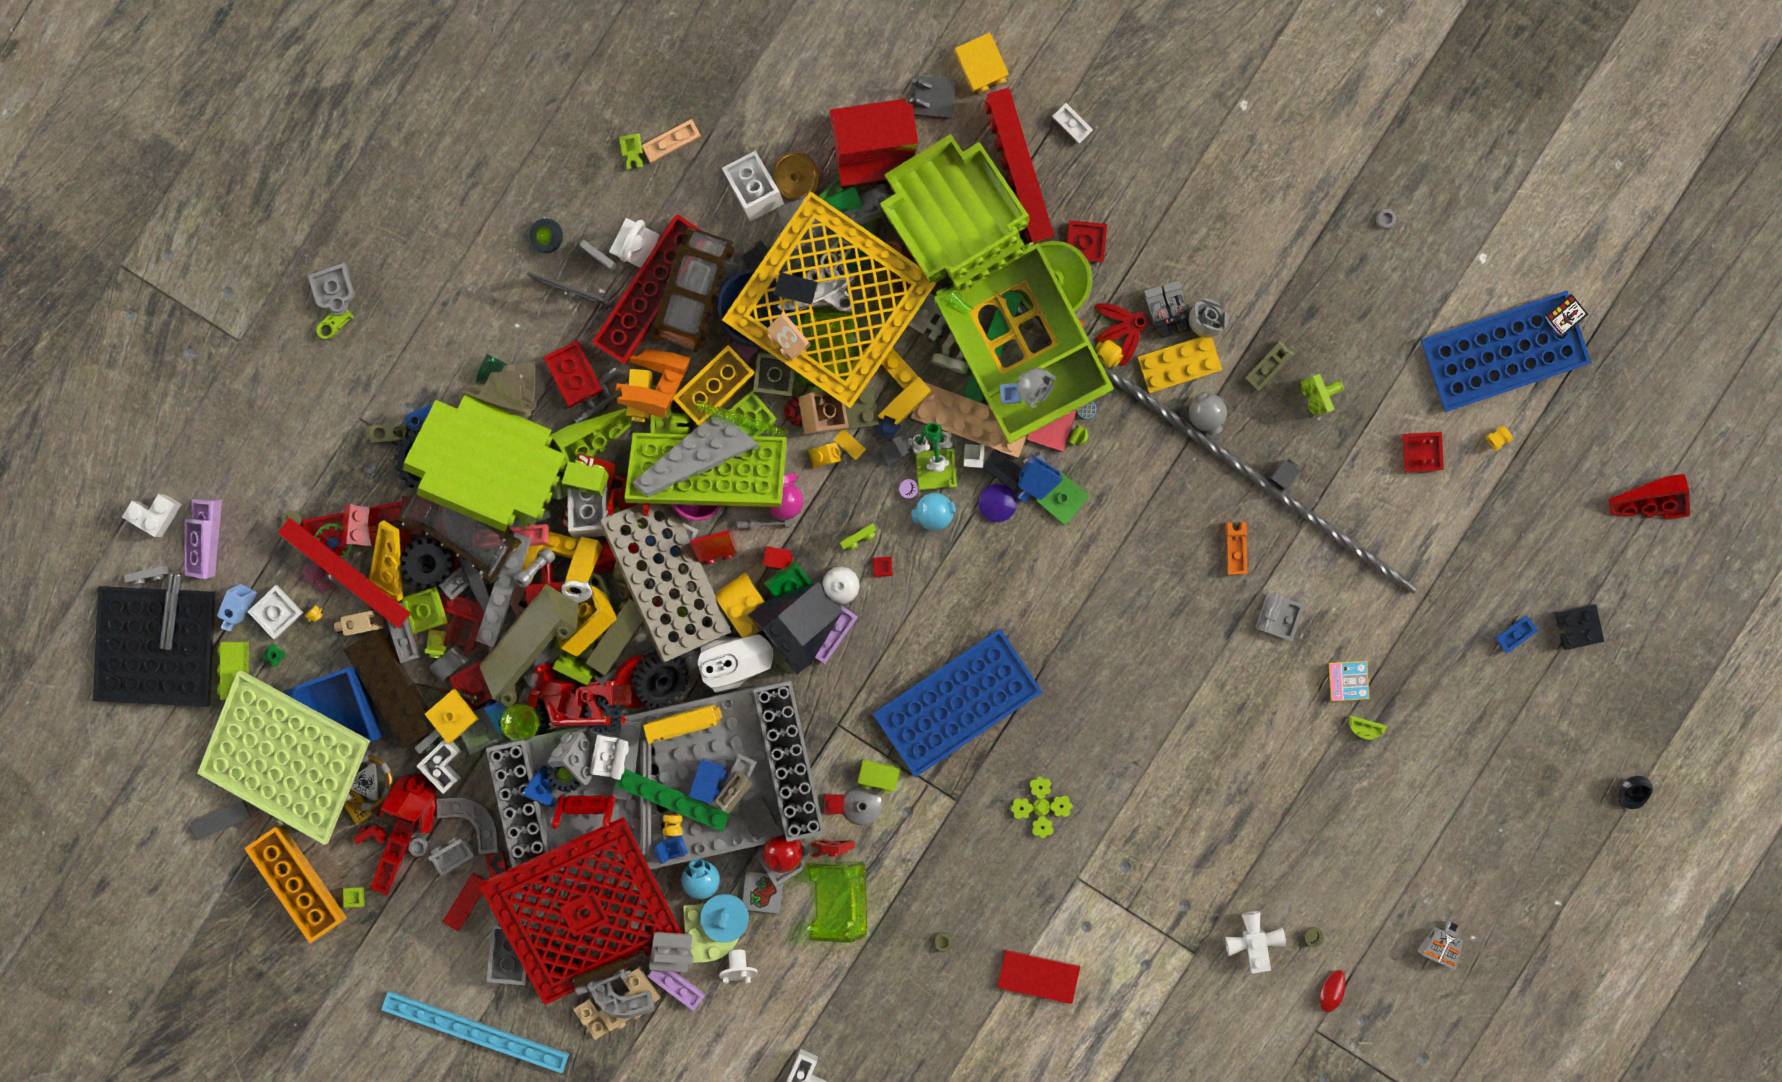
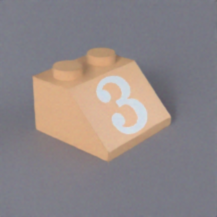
M784 312L767 328L769 331L767 336L774 344L777 342L782 347L780 352L786 359L790 357L794 360L811 346L809 341Z

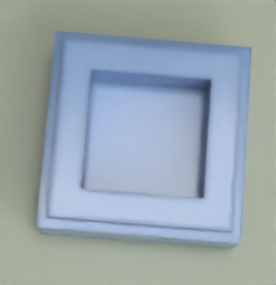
M1019 383L1000 385L1002 405L1021 403V398L1018 394Z

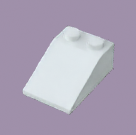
M756 151L722 168L750 222L784 205L777 186Z
M607 484L603 497L568 490V532L572 537L605 536L599 520L608 517L607 504H609Z

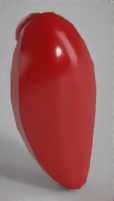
M1341 970L1332 973L1322 987L1320 1006L1325 1012L1334 1011L1343 999L1345 975Z

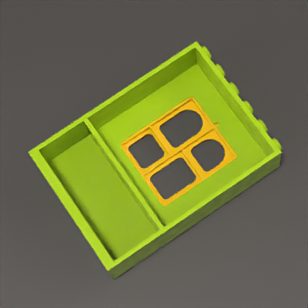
M1033 242L1025 246L1022 257L1017 260H1009L1007 265L1001 270H993L987 279L975 281L973 287L969 290L958 291L954 285L949 290L947 288L939 290L934 297L937 307L1009 444L1114 390L1039 243L1034 245ZM1009 290H1022L1027 293L1032 301L1033 309L1018 317H1013L1007 307L1006 299L1002 298V295ZM986 305L998 307L1010 329L1008 333L992 341L987 338L978 320L980 309ZM1038 316L1045 326L1052 344L1036 353H1031L1018 326ZM1014 339L1020 347L1024 358L1004 368L995 353V348ZM1034 368H1043L1056 377V380L1052 379L1054 387L1042 403L1040 401L1035 403L1037 405L1035 408L1028 406L1022 399L1021 403L1005 405L1001 403L1000 385L1019 383L1018 379L1023 372H1028Z

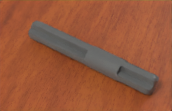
M169 574L160 639V649L171 650L180 585V575Z

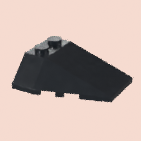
M816 582L766 601L747 616L759 630L762 629L785 656L786 659L784 661L798 675L812 663L843 610L827 596L820 582Z

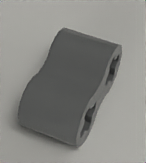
M456 645L429 666V669L441 683L467 663L469 659Z

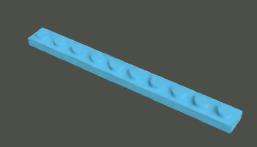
M392 991L387 992L381 1009L382 1011L559 1073H563L569 1057V1053Z

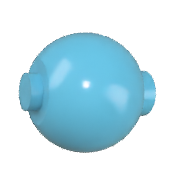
M929 493L919 500L917 508L913 509L911 514L915 524L921 523L927 530L939 531L951 523L956 508L954 502H951L945 495Z
M702 859L692 860L682 873V887L692 898L706 899L712 896L719 887L720 877L714 865Z

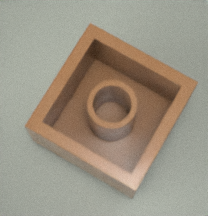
M827 392L808 393L798 397L805 435L834 432L849 428L845 405Z

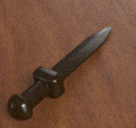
M413 683L427 689L447 694L451 691L431 685ZM456 689L463 700L471 701L472 704L479 702L480 696L477 693L471 694L463 689Z

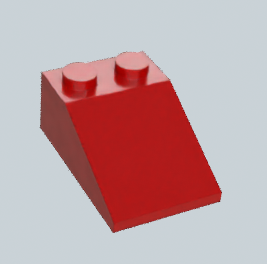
M732 530L690 540L699 563L704 562L705 565L715 563V558L723 557V560L733 558L734 553L738 552Z

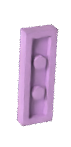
M844 606L841 607L843 610L842 614L815 657L824 664H826L858 618V616Z
M652 970L647 976L692 1011L695 1010L705 996L702 991L677 972Z

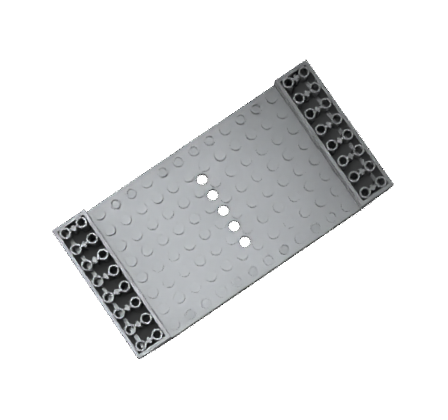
M791 680L748 687L663 706L662 708L622 715L626 720L642 722L636 773L641 775V739L646 738L643 725L648 724L649 721L714 703L716 707H720L722 718H720L718 725L669 739H662L661 741L656 740L654 743H651L655 748V753L651 756V764H656L659 767V773L651 774V780L684 794L690 795L702 758L725 764L724 770L727 772L724 781L719 782L718 788L721 789L720 793L740 753L757 761L749 778L753 784L730 812L723 832L682 815L680 827L682 828V837L688 854L671 859L663 864L659 863L655 855L654 846L664 840L676 837L663 835L661 827L663 815L680 813L667 809L666 812H660L657 809V804L651 802V853L643 855L650 869L763 845L772 837L785 835L787 842L825 834ZM622 724L616 727L615 731L607 733L593 732V728L588 726H572L486 748L512 868L602 827L604 814L574 815L562 812L559 827L554 829L551 827L559 796L567 798V796L606 795V798H608L613 793L614 778L593 775L587 785H581L577 787V790H571L568 793L550 786L554 807H548L523 796L522 792L542 765H545L546 769L550 770L547 762L553 750L561 742L564 734L582 731L595 746L597 735H613L620 738ZM566 767L562 768L559 772L560 779L565 782L569 781L573 776ZM633 794L632 800L616 798L611 822L624 817L640 848L641 797ZM713 801V803L710 804L717 808H720L715 801ZM606 850L604 856L612 858L614 852ZM619 854L617 859L623 861L621 855ZM588 858L586 864L594 866L596 860ZM601 862L599 868L607 870L609 863ZM614 865L612 871L619 873L622 867ZM570 866L568 873L576 875L578 868ZM626 869L625 875L630 874L628 869ZM583 870L581 876L589 878L591 872ZM596 873L594 879L600 881L604 875ZM552 875L550 881L558 883L560 877ZM565 878L563 884L571 886L573 880ZM578 882L576 886L586 883ZM534 883L532 889L540 891L542 885ZM547 887L545 893L553 894L555 888ZM518 892L519 899L522 900L524 894ZM529 895L527 900L537 897Z

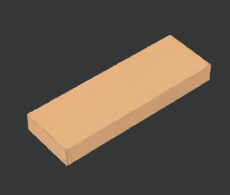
M691 119L643 144L642 149L651 164L697 140L701 135Z

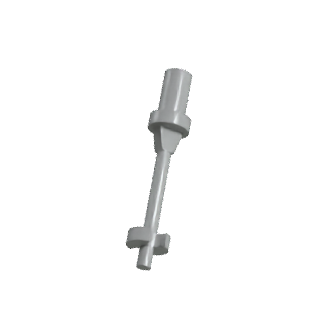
M753 518L750 521H737V529L751 528V530H755V528L760 526L785 524V528H789V524H795V520L761 522Z
M620 969V974L575 988L576 994L581 995L589 991L592 993L600 985L621 978L623 981L627 980L626 975L631 974V971Z

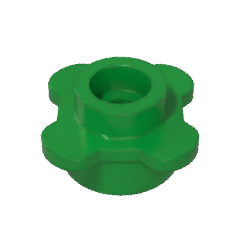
M271 644L269 650L263 654V659L268 660L273 667H277L279 662L285 658L286 653L277 648L276 644Z

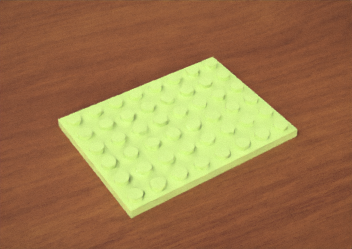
M241 670L236 674L197 774L325 845L330 840L370 740Z

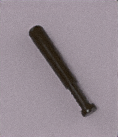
M642 949L638 954L623 960L619 959L572 977V984L575 988H578L620 969H624L625 966L641 960L646 961L645 952Z

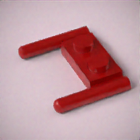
M606 795L567 796V798L559 796L551 827L554 829L559 827L562 812H565V814L574 815L604 814L602 827L608 828L616 798L613 795H610L608 798H606Z

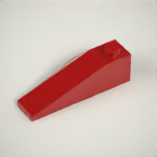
M1685 474L1666 476L1610 498V515L1633 517L1636 514L1645 515L1646 518H1653L1655 515L1663 516L1664 519L1690 517V493Z

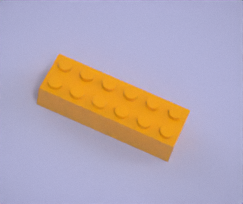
M283 825L274 827L244 848L309 943H312L347 919Z

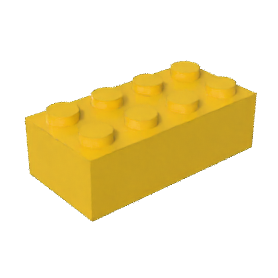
M728 345L675 395L674 400L700 426L755 376V372Z

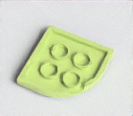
M706 903L684 904L685 934L692 935V963L710 962L720 959L728 954L739 940L738 938L731 942H718L711 939L704 932L701 925V912Z

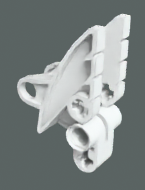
M842 239L843 246H850L848 241ZM839 240L830 249L838 248L840 245ZM847 249V252L844 253L845 260L850 255L851 249ZM830 252L831 259L834 262L843 261L841 253L838 255V258H841L838 261L837 257ZM827 253L821 257V265H824L828 260ZM843 264L833 266L834 277L840 276L837 271L839 266L845 274ZM829 267L819 269L821 279L825 278V273L832 277ZM816 269L807 272V279L814 280L813 275L816 274L817 276ZM854 276L849 277L850 286L855 282ZM846 278L818 283L812 308L831 306L842 313H850L852 311L851 304L847 308L840 306L842 300L848 299L850 301L849 293L845 291L848 288ZM794 301L783 303L785 311L794 310L796 312ZM797 301L799 311L809 309V304ZM779 304L777 307L782 311L781 304Z

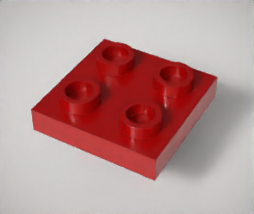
M1442 432L1402 434L1404 472L1444 470Z

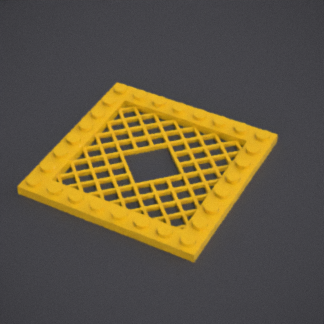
M810 191L722 321L851 409L937 283H930L917 264ZM815 219L820 222L817 224H813ZM822 226L824 236L813 238L812 228ZM825 226L836 234L827 236ZM809 229L811 239L802 240ZM838 237L840 248L829 249L828 239ZM841 237L852 245L843 247ZM825 240L827 250L816 252L814 241ZM811 242L813 253L802 254L800 244ZM798 246L799 255L791 256L795 248ZM854 248L856 259L845 260L844 250ZM857 248L868 256L859 258ZM841 251L843 261L832 263L830 252ZM827 253L829 264L818 265L817 255ZM814 256L815 266L805 268L803 257ZM800 258L802 269L791 270L789 260ZM870 259L872 270L861 272L860 261ZM873 259L884 267L875 269ZM786 262L788 271L783 273L792 275L793 273L803 272V277L807 279L805 271L816 269L818 280L813 281L818 283L846 278L853 314L852 316L815 322L812 304L809 305L808 310L799 311L797 301H794L796 312L787 313L786 315L787 317L797 315L798 326L796 327L802 334V328L813 326L814 337L806 339L808 341L815 340L817 350L806 352L805 350L794 360L790 357L788 359L785 358L780 352L782 349L778 342L774 344L769 339L767 327L760 323L761 321L770 320L771 325L773 323L772 319H777L780 316L771 315V305L781 304L782 313H785L783 303L793 302L791 299L783 300L780 296V301L769 303L767 292L775 291V288H768L775 278L776 282L778 281L779 272ZM857 262L859 272L848 274L846 264ZM843 264L845 275L834 277L833 266ZM830 267L832 277L821 279L819 269ZM887 270L888 281L877 282L876 272ZM890 271L899 276L900 279L891 280ZM873 273L875 283L864 285L862 275ZM859 275L861 286L850 288L849 277ZM903 281L904 292L894 294L892 283ZM906 282L911 285L908 291L906 287ZM889 284L891 294L880 296L878 286ZM875 286L877 297L866 299L865 288ZM862 289L864 299L853 301L851 291ZM765 294L766 303L757 305ZM904 295L896 307L894 297ZM891 297L893 308L883 310L881 299ZM878 300L880 310L869 312L867 302ZM864 302L866 313L855 315L854 304ZM767 306L769 317L758 319L756 308ZM753 310H754L755 319L750 316V314L752 313ZM893 311L885 323L883 313ZM810 312L812 323L801 325L799 314ZM881 314L882 324L871 326L870 315ZM867 316L869 326L858 328L856 318ZM854 319L855 329L844 331L843 320ZM840 321L842 331L831 333L829 323ZM826 324L828 334L817 336L815 325ZM882 327L874 339L872 329ZM870 330L871 340L860 342L859 331ZM856 332L858 343L847 344L845 334ZM842 335L844 345L833 347L831 336ZM829 337L831 348L820 349L818 339ZM871 343L863 355L861 345ZM858 346L860 356L849 358L847 347ZM845 348L847 359L836 360L834 350ZM831 351L833 361L822 363L820 352ZM818 353L819 363L808 355ZM860 359L852 371L850 361ZM847 362L849 372L838 374L837 363ZM834 364L835 374L824 366ZM849 375L846 381L840 378L842 376Z

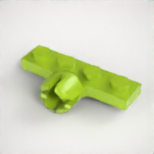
M651 385V389L655 390L657 385ZM670 405L664 419L651 415V433L689 434L690 426H680V423L690 422V417L687 413L672 412Z

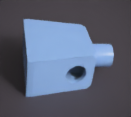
M242 584L227 590L217 615L223 619L220 627L226 631H231L235 624L243 621L258 592Z

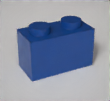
M702 758L689 797L712 804L721 791L718 786L720 781H724L727 772L724 770L725 764Z

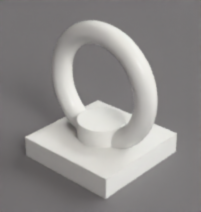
M626 218L609 253L619 257L622 262H629L641 268L661 235L646 228L643 220L634 222Z

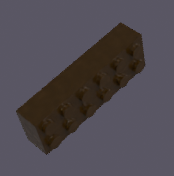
M382 629L371 632L343 649L402 749L436 729L425 715L429 711L428 706L415 684H413L403 664L400 663L397 654Z

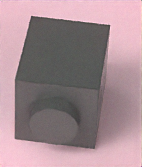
M1281 460L1268 479L1283 490H1287L1300 470L1297 469L1298 465L1292 460Z

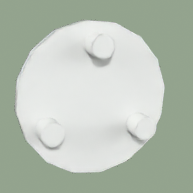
M732 950L728 952L729 969L719 974L723 984H728L729 981L745 980V984H750V978L757 976L758 971L755 968L747 967L745 950Z

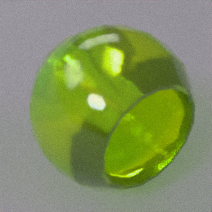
M521 703L510 706L505 710L501 718V729L504 735L515 742L530 740L535 736L539 728L537 712L526 704Z

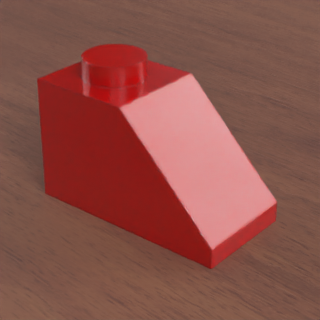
M766 546L763 565L784 569L793 561V555L790 554L791 550Z

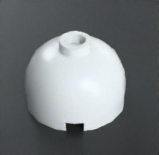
M843 566L834 567L829 570L823 577L821 584L827 596L838 605L847 604L854 600L860 588L856 573Z

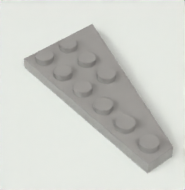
M716 411L633 483L648 498L668 489L669 485L678 481L688 480L687 477L699 475L725 463L727 459L743 455V452L747 450H755L759 448V445L721 412Z

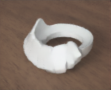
M569 581L564 583L561 588L563 595L577 603L584 602L592 594V589L587 581H584V583ZM576 587L581 590V593L576 594L571 591L568 593L566 589Z

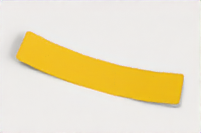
M846 430L840 431L833 439L855 460L866 450Z

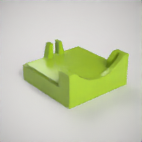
M753 391L749 392L724 414L725 417L749 436L761 435L778 421Z
M954 448L939 450V455L944 456L945 460L949 461V465L945 466L942 472H934L927 469V464H930V458L935 455L934 450L921 451L920 454H916L919 490L957 487Z

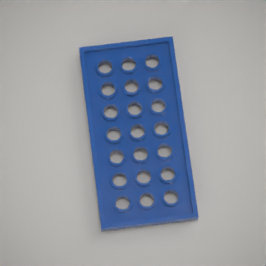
M1568 291L1421 339L1420 342L1444 413L1591 364L1592 362L1579 324L1560 339L1556 336V331L1546 319V315L1569 296ZM1533 316L1540 318L1541 322L1538 327L1534 326L1531 322ZM1515 322L1522 324V331L1520 333L1515 332L1513 329ZM1497 328H1501L1504 331L1502 339L1495 336ZM1479 334L1486 337L1484 345H1480L1477 342ZM1540 334L1545 335L1547 338L1544 345H1541L1537 340ZM1461 340L1466 341L1468 344L1466 351L1459 349L1458 345ZM1522 340L1528 342L1529 346L1526 351L1521 350L1519 347V343ZM1443 346L1448 347L1450 350L1448 357H1443L1440 353ZM1503 346H1507L1510 349L1508 357H1504L1501 354ZM1564 346H1568L1571 350V354L1568 357L1562 354ZM1485 352L1492 355L1490 363H1486L1483 360ZM1546 352L1551 353L1553 356L1550 363L1545 362L1543 358ZM1467 358L1472 359L1474 362L1472 369L1465 367V360ZM1528 358L1533 359L1535 363L1532 369L1527 368L1525 365ZM1450 364L1456 368L1454 375H1449L1446 371L1447 366ZM1510 364L1516 367L1514 375H1510L1507 372V367ZM1492 370L1498 373L1496 381H1492L1489 378V373ZM1474 376L1480 380L1478 387L1471 385V379ZM1454 383H1459L1462 386V391L1459 394L1453 391Z

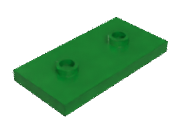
M855 187L824 200L843 214L848 210H856L863 206ZM870 222L860 225L875 235ZM854 248L851 249V253L846 260L856 259ZM857 248L859 258L868 256ZM870 259L860 261L861 268L871 264ZM857 262L846 264L850 273L858 270Z

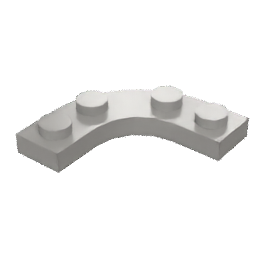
M466 797L436 799L437 818L461 817L469 820L474 825L477 833L478 854L499 852L497 826L492 814L485 806L476 800Z
M608 975V976H606V977H604V978H602V979H600V980H598V981H602V980H604V979L610 978V975ZM610 981L600 985L592 992L598 1006L605 1013L616 1018H633L655 1011L651 991L622 997L613 992Z

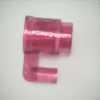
M314 561L302 568L305 577L321 593L336 585L332 580H328L324 584L321 582L320 578L325 576L327 572Z

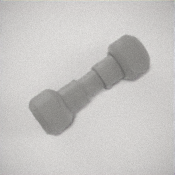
M543 548L538 553L539 557L534 561V564L525 571H520L515 576V581L519 586L527 587L532 582L531 578L545 564H550L555 559V555L550 549Z

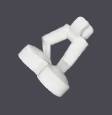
M950 333L942 345L943 354H933L931 363L966 374L969 366L962 360L964 357L961 351L956 358L949 357V348L956 342Z

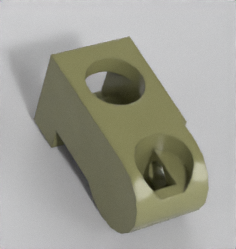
M406 424L369 426L371 444L401 441L404 436L407 437Z

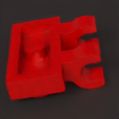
M824 839L811 844V846L818 848V853H813L811 856L816 858L828 854L829 857H837L840 854H847L848 850L854 849L855 843L853 840L830 841Z

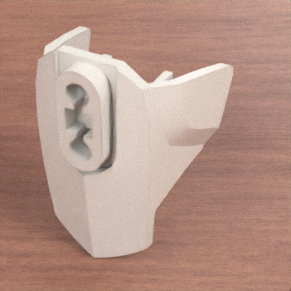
M759 634L745 638L722 636L700 647L701 653L697 664L703 682L713 688L714 692L721 694L740 687L746 680L770 669L773 661V648ZM726 660H730V667L723 665ZM707 666L713 667L712 673L706 672Z

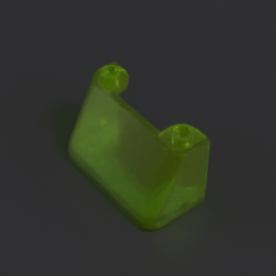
M813 310L815 322L853 315L852 311ZM810 312L805 313L804 324L812 323ZM854 319L843 320L844 331L854 329ZM840 321L829 323L831 333L842 331ZM826 324L815 325L817 336L828 334ZM813 326L807 327V338L814 337ZM853 333L845 334L847 344H852ZM842 335L831 336L833 347L844 345ZM829 337L818 339L820 349L831 348ZM809 340L811 346L806 349V352L817 350L816 341ZM847 347L849 358H851L852 347ZM845 348L834 350L836 360L847 359ZM831 351L820 352L822 363L833 361ZM818 353L808 355L819 363ZM847 362L837 363L838 374L849 372ZM834 364L824 366L835 374ZM801 374L799 375V382H803V387L820 388ZM849 375L842 376L840 378L846 381Z
M864 862L808 863L806 876L809 881L815 882L816 919L812 920L808 925L809 941L852 943L864 938L868 929L866 868Z

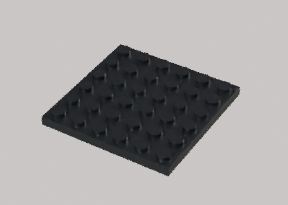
M98 586L93 701L210 706L215 591L179 590L171 650L160 649V639L167 589Z

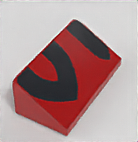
M505 851L485 855L490 878L508 870Z

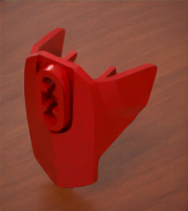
M422 774L402 776L384 799L377 813L378 818L382 819L386 812L391 814L390 818L392 819L394 816H398L412 821V826L419 823V832L421 833L433 831L437 809L436 787L432 782H428L427 777Z

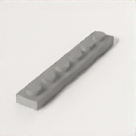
M515 532L514 537L519 538L522 542L518 548L513 549L498 574L500 579L495 581L475 640L491 647L496 646L517 585L515 576L522 570L532 538Z

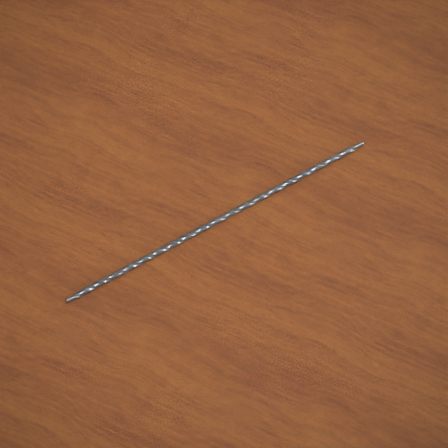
M1021 302L1016 312L1019 316L1029 311ZM1035 316L1027 320L1049 336L1040 317ZM1103 366L1108 378L1117 386L1133 395L1137 400L1158 413L1173 426L1182 430L1194 441L1206 447L1211 453L1231 465L1249 480L1255 482L1260 488L1280 500L1292 511L1304 517L1320 531L1328 534L1334 541L1353 552L1369 566L1377 569L1393 583H1398L1412 594L1415 593L1417 587L1405 580L1402 574L1395 571L1377 556L1371 554L1367 549L1346 536L1328 521L1322 519L1307 506L1298 502L1293 496L1273 484L1258 471L1249 467L1244 461L1224 449L1209 436L1200 432L1184 418L1176 415L1170 408L1151 397L1135 383L1127 380L1121 373L1112 367L1106 368Z

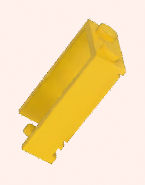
M714 703L649 721L643 727L648 744H651L656 740L661 741L662 739L680 736L712 727L713 725L716 726L720 723L722 713L720 707H716Z

